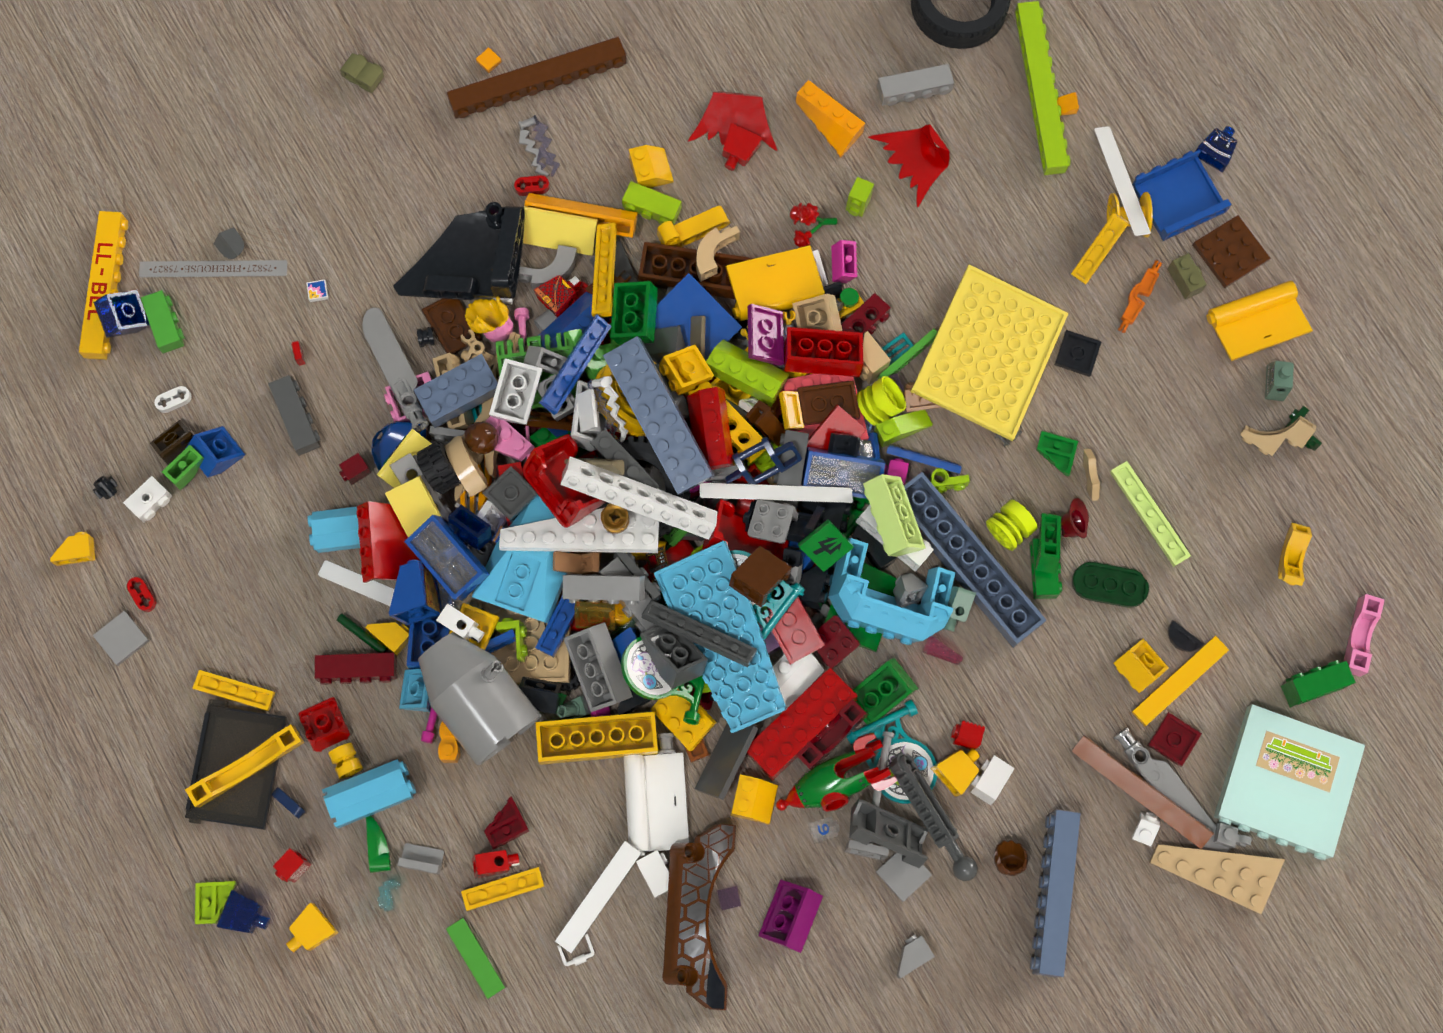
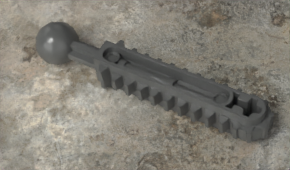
M903 752L898 753L891 758L892 762L889 765L891 772L896 776L897 781L933 838L934 843L939 849L945 846L954 860L952 869L954 875L961 881L972 880L977 874L978 866L973 858L963 855L955 842L959 837L957 829L954 828L912 756L903 754Z

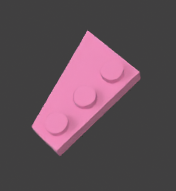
M492 416L485 421L497 429L498 443L494 449L495 451L522 462L535 448L506 421L493 418Z

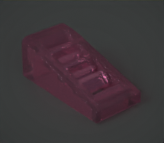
M933 636L926 639L923 653L956 665L962 662V656Z

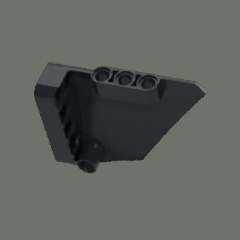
M491 202L483 211L456 215L431 248L393 285L399 296L473 300L475 297L496 298L497 296L514 299L517 291L523 248L524 207H501L498 202Z

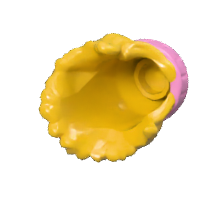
M499 296L496 297V300L475 299L473 303L468 304L469 308H466L465 318L472 331L483 333L487 339L495 343L496 341H505L509 338L514 326L508 316V307Z

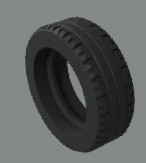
M911 0V10L917 26L929 39L945 47L967 49L988 42L998 33L1006 19L1011 0H991L990 9L985 16L966 22L947 18L934 7L931 0Z

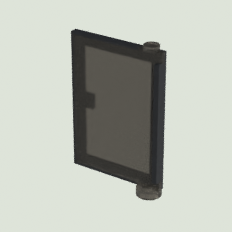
M209 699L207 711L204 715L191 785L240 759L271 736L284 729L287 717L228 708L229 702ZM279 759L200 808L195 807L188 796L185 818H189V823L201 824L202 820L265 830Z

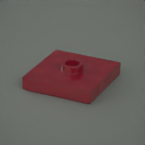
M1168 712L1147 746L1182 767L1202 733Z

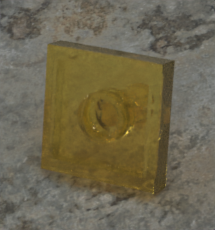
M600 600V603L575 601L576 628L587 629L605 622L608 630H615V604L602 603V600Z

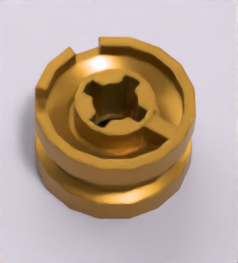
M610 503L602 510L601 521L608 532L618 534L628 527L629 515L627 509ZM614 515H617L619 518H617L615 522H613L611 518Z

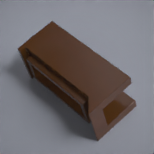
M758 400L745 417L764 437L767 436L770 442L779 447L781 434H785L786 430L783 424L771 413V407Z

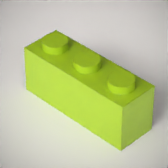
M630 181L622 199V207L627 211L638 212L645 219L656 220L659 224L666 221H672L675 224L682 209V201Z

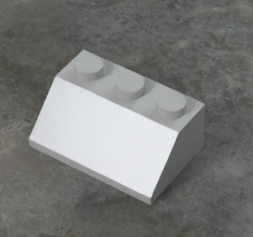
M505 359L489 415L507 422L527 425L543 369Z
M579 380L577 381L571 437L578 447L594 451L596 449L589 442L597 434L581 433L577 394L588 389L594 390V387ZM599 410L601 431L603 429L607 430L608 421Z
M812 653L791 665L784 654L773 666L786 708L801 696L825 671Z

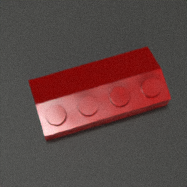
M719 387L698 390L688 395L691 431L710 468L715 470L735 466L732 457L733 449L725 390Z

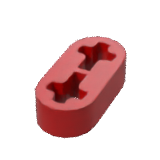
M542 175L520 177L514 182L515 192L520 196H528L529 193L545 194L549 190V181ZM539 182H543V188H539ZM522 183L525 185L524 190L520 188Z
M139 577L131 578L127 583V590L135 604L144 612L152 611L156 606V600L147 584ZM136 582L138 584H141L139 586V589L141 590L140 593L137 590L133 589L135 587L134 584ZM144 596L147 600H151L148 602V607L142 605L144 601L141 597Z

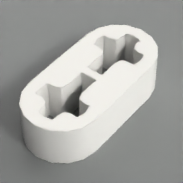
M179 386L157 396L154 403L160 412L168 413L188 404L192 396L186 387ZM183 392L185 394L184 399L179 397V393ZM163 400H165V401L167 402V403H166V405H167L166 407H163V406H162V401H163Z

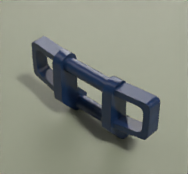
M766 436L754 446L741 453L737 452L732 455L739 469L726 476L725 481L726 484H732V481L743 475L748 482L746 484L758 485L779 472L783 473L800 462L802 457L793 442L790 441L774 449ZM766 448L775 466L753 477L743 460ZM788 450H793L795 456L783 463L778 455Z

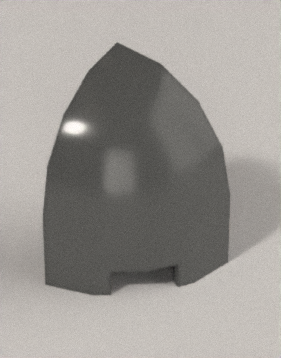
M234 227L220 232L213 243L219 252L228 259H235L244 249V242Z

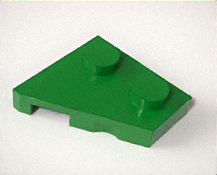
M1041 431L1036 451L1065 476L1069 477L1078 441Z

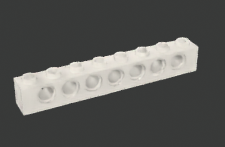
M571 456L564 468L560 485L708 540L716 527L718 511Z

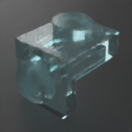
M392 879L383 882V886L378 887L380 896L377 899L380 909L383 908L385 912L395 910L390 890L401 887L400 882H395Z

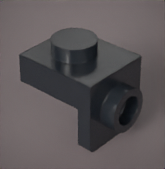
M831 433L828 452L849 454L857 457L861 439L851 434Z

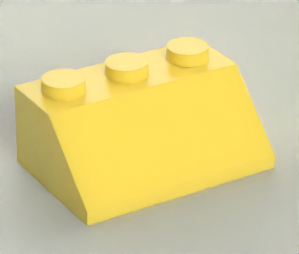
M411 429L377 475L393 488L400 486V482L389 465L408 453H411L412 456L416 455L432 443L414 429ZM410 469L407 471L406 476L409 480L417 477V473L414 469Z

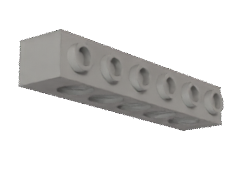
M408 453L390 464V468L401 485L410 481L406 476L407 471L410 469L416 471L417 477L421 476L442 518L447 521L448 526L457 535L459 524L457 521L452 522L449 517L452 514L446 504L443 506L439 500L442 498L440 493L432 489L419 468L417 456H412L411 453Z

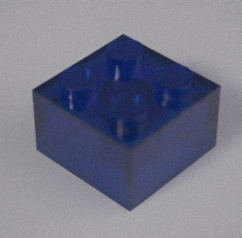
M137 290L106 294L93 302L106 338L138 333L150 326Z

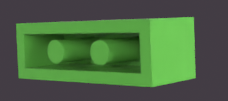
M163 290L141 297L156 344L162 354L183 347L182 339H185L182 329L177 327L176 323L179 322L176 312L171 310V306H173L171 297L169 295L166 296Z

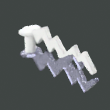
M606 376L600 379H591L587 385L589 389L594 390L595 400L599 402L597 411L607 417L604 427L610 430L609 433L620 444L625 440L628 430L624 428L626 422L617 416L620 406L615 401L619 396L610 386L612 378L611 376ZM599 387H603V388H605V390L602 391V390H600V389H598V388H599ZM602 392L610 396L609 401L601 396ZM606 404L613 408L612 411L605 408ZM615 432L621 433L620 439L614 435Z

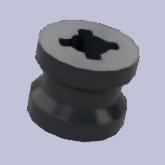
M428 327L425 330L417 329L420 347H424L426 344L435 345L432 327Z

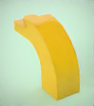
M1291 523L1286 535L1279 561L1278 578L1289 585L1302 586L1305 580L1303 560L1312 538L1310 527Z

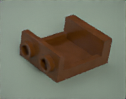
M759 546L731 574L729 586L759 607H762L766 603L769 593L783 579L785 581L789 579L792 567L785 561L777 558L769 550Z

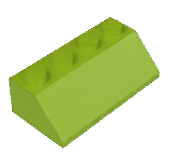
M725 340L720 341L714 347L706 361L714 377L771 407L790 375L769 363L748 358V352Z

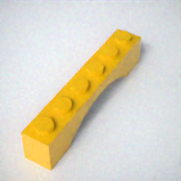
M290 724L248 754L186 788L185 791L193 805L200 808L305 742L295 726Z

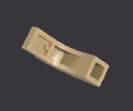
M465 435L454 437L450 443L445 445V450L457 477L472 497L488 488L487 478L476 464L470 449L465 443Z

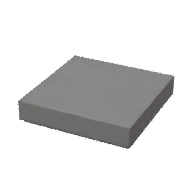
M123 611L93 635L117 666L149 642L148 638L126 611Z
M897 852L876 871L877 875L902 902L932 876L924 865L917 868L903 862L902 854Z

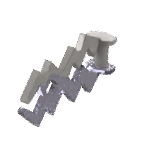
M536 115L524 121H519V144L527 145L525 151L536 155L531 166L537 167L536 173L547 177L549 174L542 169L546 167L545 164L553 166L551 172L553 177L560 163L553 161L556 157L555 154L546 151L552 139L543 136L548 126L539 122ZM536 125L533 131L538 133L534 140L542 142L539 149L533 148L536 143L535 141L526 139L530 131L524 130V128ZM542 157L546 158L545 164L539 162Z

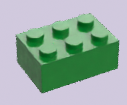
M651 281L614 283L610 338L618 345H622L637 336L641 338L644 344L654 343L658 289Z
M1336 660L1325 666H1319L1308 672L1291 676V678L1286 679V683L1281 688L1291 708L1342 690L1356 682L1347 661L1340 663L1339 660Z

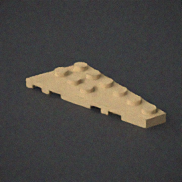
M1157 844L1149 863L1262 914L1285 859Z

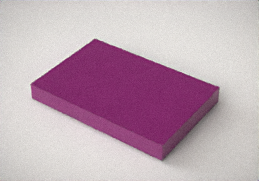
M755 304L748 305V358L779 366L784 364L782 311Z

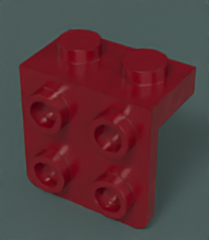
M838 615L833 616L817 629L825 646L816 651L821 655L823 662L831 669L839 666L843 659L860 645L857 638Z

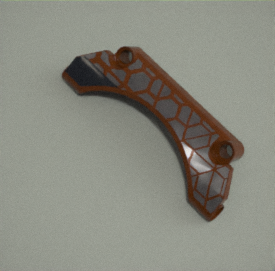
M715 824L697 835L694 843H674L670 847L662 978L667 985L686 986V993L710 1010H727L728 985L717 966L711 947L709 908L717 876L728 857L735 850L736 825Z

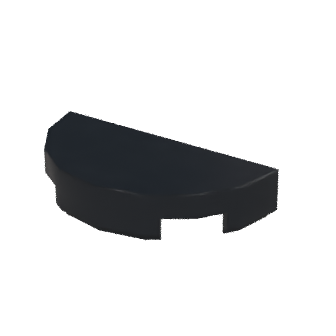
M1174 620L1171 621L1168 627V636L1175 648L1184 652H1192L1204 645V643Z

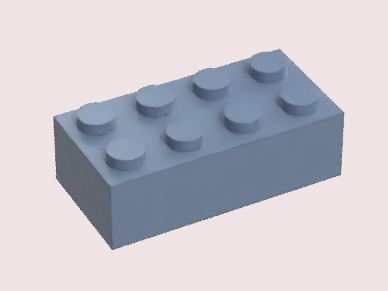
M480 354L414 389V392L431 424L436 428L493 398L498 382L483 355Z

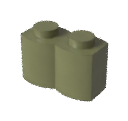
M352 53L340 69L342 77L370 93L374 92L384 78L382 67L377 63L367 62V59L361 54L356 55Z

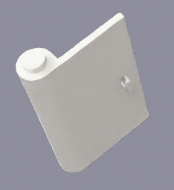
M684 754L624 756L628 843L642 852L640 856H645V852L670 850L674 843H689Z

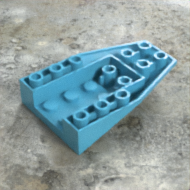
M537 496L518 514L509 527L553 519L555 516L542 499ZM498 540L485 567L490 575L475 588L472 597L548 623L563 588V575L568 573L553 571V552L555 551H500Z

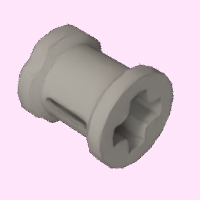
M673 733L657 734L660 747L658 755L676 753L673 749Z

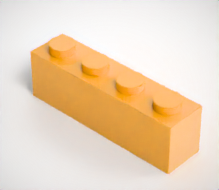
M809 80L797 92L796 104L809 120L813 121L817 130L826 137L827 142L830 146L834 147L841 158L862 135L865 122Z

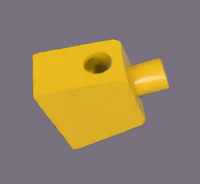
M971 749L967 754L963 750H958L930 769L955 797L960 796L979 772L974 762L980 758V755L974 749Z
M310 902L289 927L294 937L286 945L293 953L302 945L306 950L311 951L339 932L317 906Z

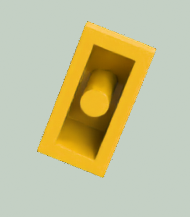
M77 532L74 536H68L51 556L50 562L56 566L94 561V538L86 532Z
M396 622L367 624L365 627L382 644L395 653L396 656L408 644L409 628L404 624L399 626Z

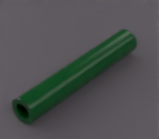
M343 613L338 616L336 621L378 653H386L388 648Z

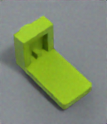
M504 618L502 622H497L496 630L500 633H505L511 629L516 631V657L518 661L525 662V657L528 655L527 645L524 644V637H527L526 626L520 620H514L513 618Z

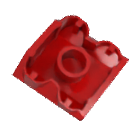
M331 697L298 713L300 722L306 732V738L311 744L313 751L322 752L323 749L347 740L350 736L335 697Z

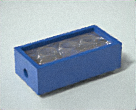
M807 447L801 486L852 488V497L867 499L864 494L865 488L863 483L884 474L885 462L880 458L861 455L856 457L849 454L831 453L828 450Z
M432 515L404 541L454 600L463 601L490 575L441 516Z

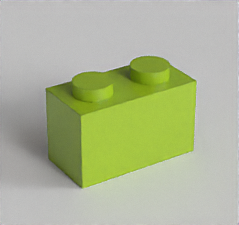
M857 177L848 195L846 211L853 216L863 217L872 196L874 183Z

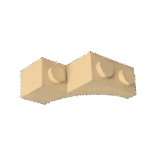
M1299 416L1294 423L1277 431H1259L1245 425L1240 435L1246 443L1250 445L1253 443L1259 447L1258 450L1261 453L1273 456L1285 438L1288 439L1287 442L1296 448L1298 446L1303 448L1316 431V425Z

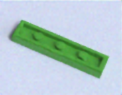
M935 328L879 374L878 379L883 376L892 378L931 345L937 334Z
M462 918L446 928L487 999L505 989L504 984L465 919Z

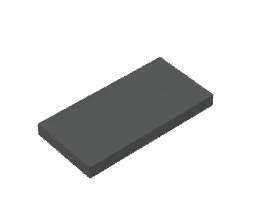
M728 723L726 724L695 790L724 800L758 731V728L753 725L731 733Z

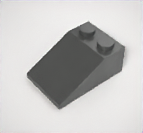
M660 626L653 627L640 634L659 675L671 689L703 675L708 659L692 641Z

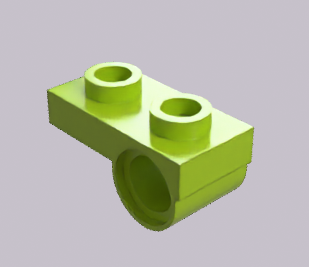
M942 468L935 469L929 479L940 493H944L948 489L961 491L970 483L969 475L949 477L947 471ZM941 476L943 478V482L939 483L935 481L934 477Z

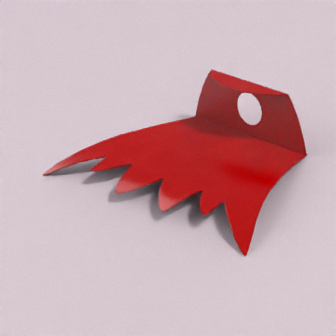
M724 91L713 92L700 123L688 140V142L693 141L707 132L708 140H710L719 132L720 142L724 145L730 124L733 123L762 137V140L769 147L778 151L768 126L763 97L753 94Z
M931 124L914 130L869 136L868 138L889 143L883 147L884 150L895 151L887 162L890 164H903L899 172V179L913 176L910 188L918 184L916 198L918 208L931 185L949 166V149Z

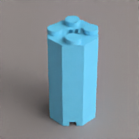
M357 507L312 512V515H308V525L312 528V534H309V541L314 550L318 553L360 548L358 518L356 514Z
M396 759L322 789V793L325 794L323 798L331 819L336 818L335 827L341 828L414 798L413 794L416 793L413 782L407 778V775L410 774L406 764Z

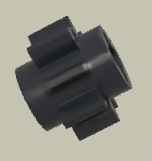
M101 476L93 484L95 487L93 491L99 499L102 497L106 500L110 499L118 491L115 488L118 484L111 476L108 479L105 476Z

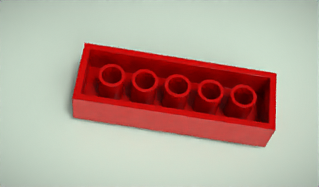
M829 668L752 741L746 754L773 781L797 758L796 754L809 741L827 728L852 699L857 701L858 695Z

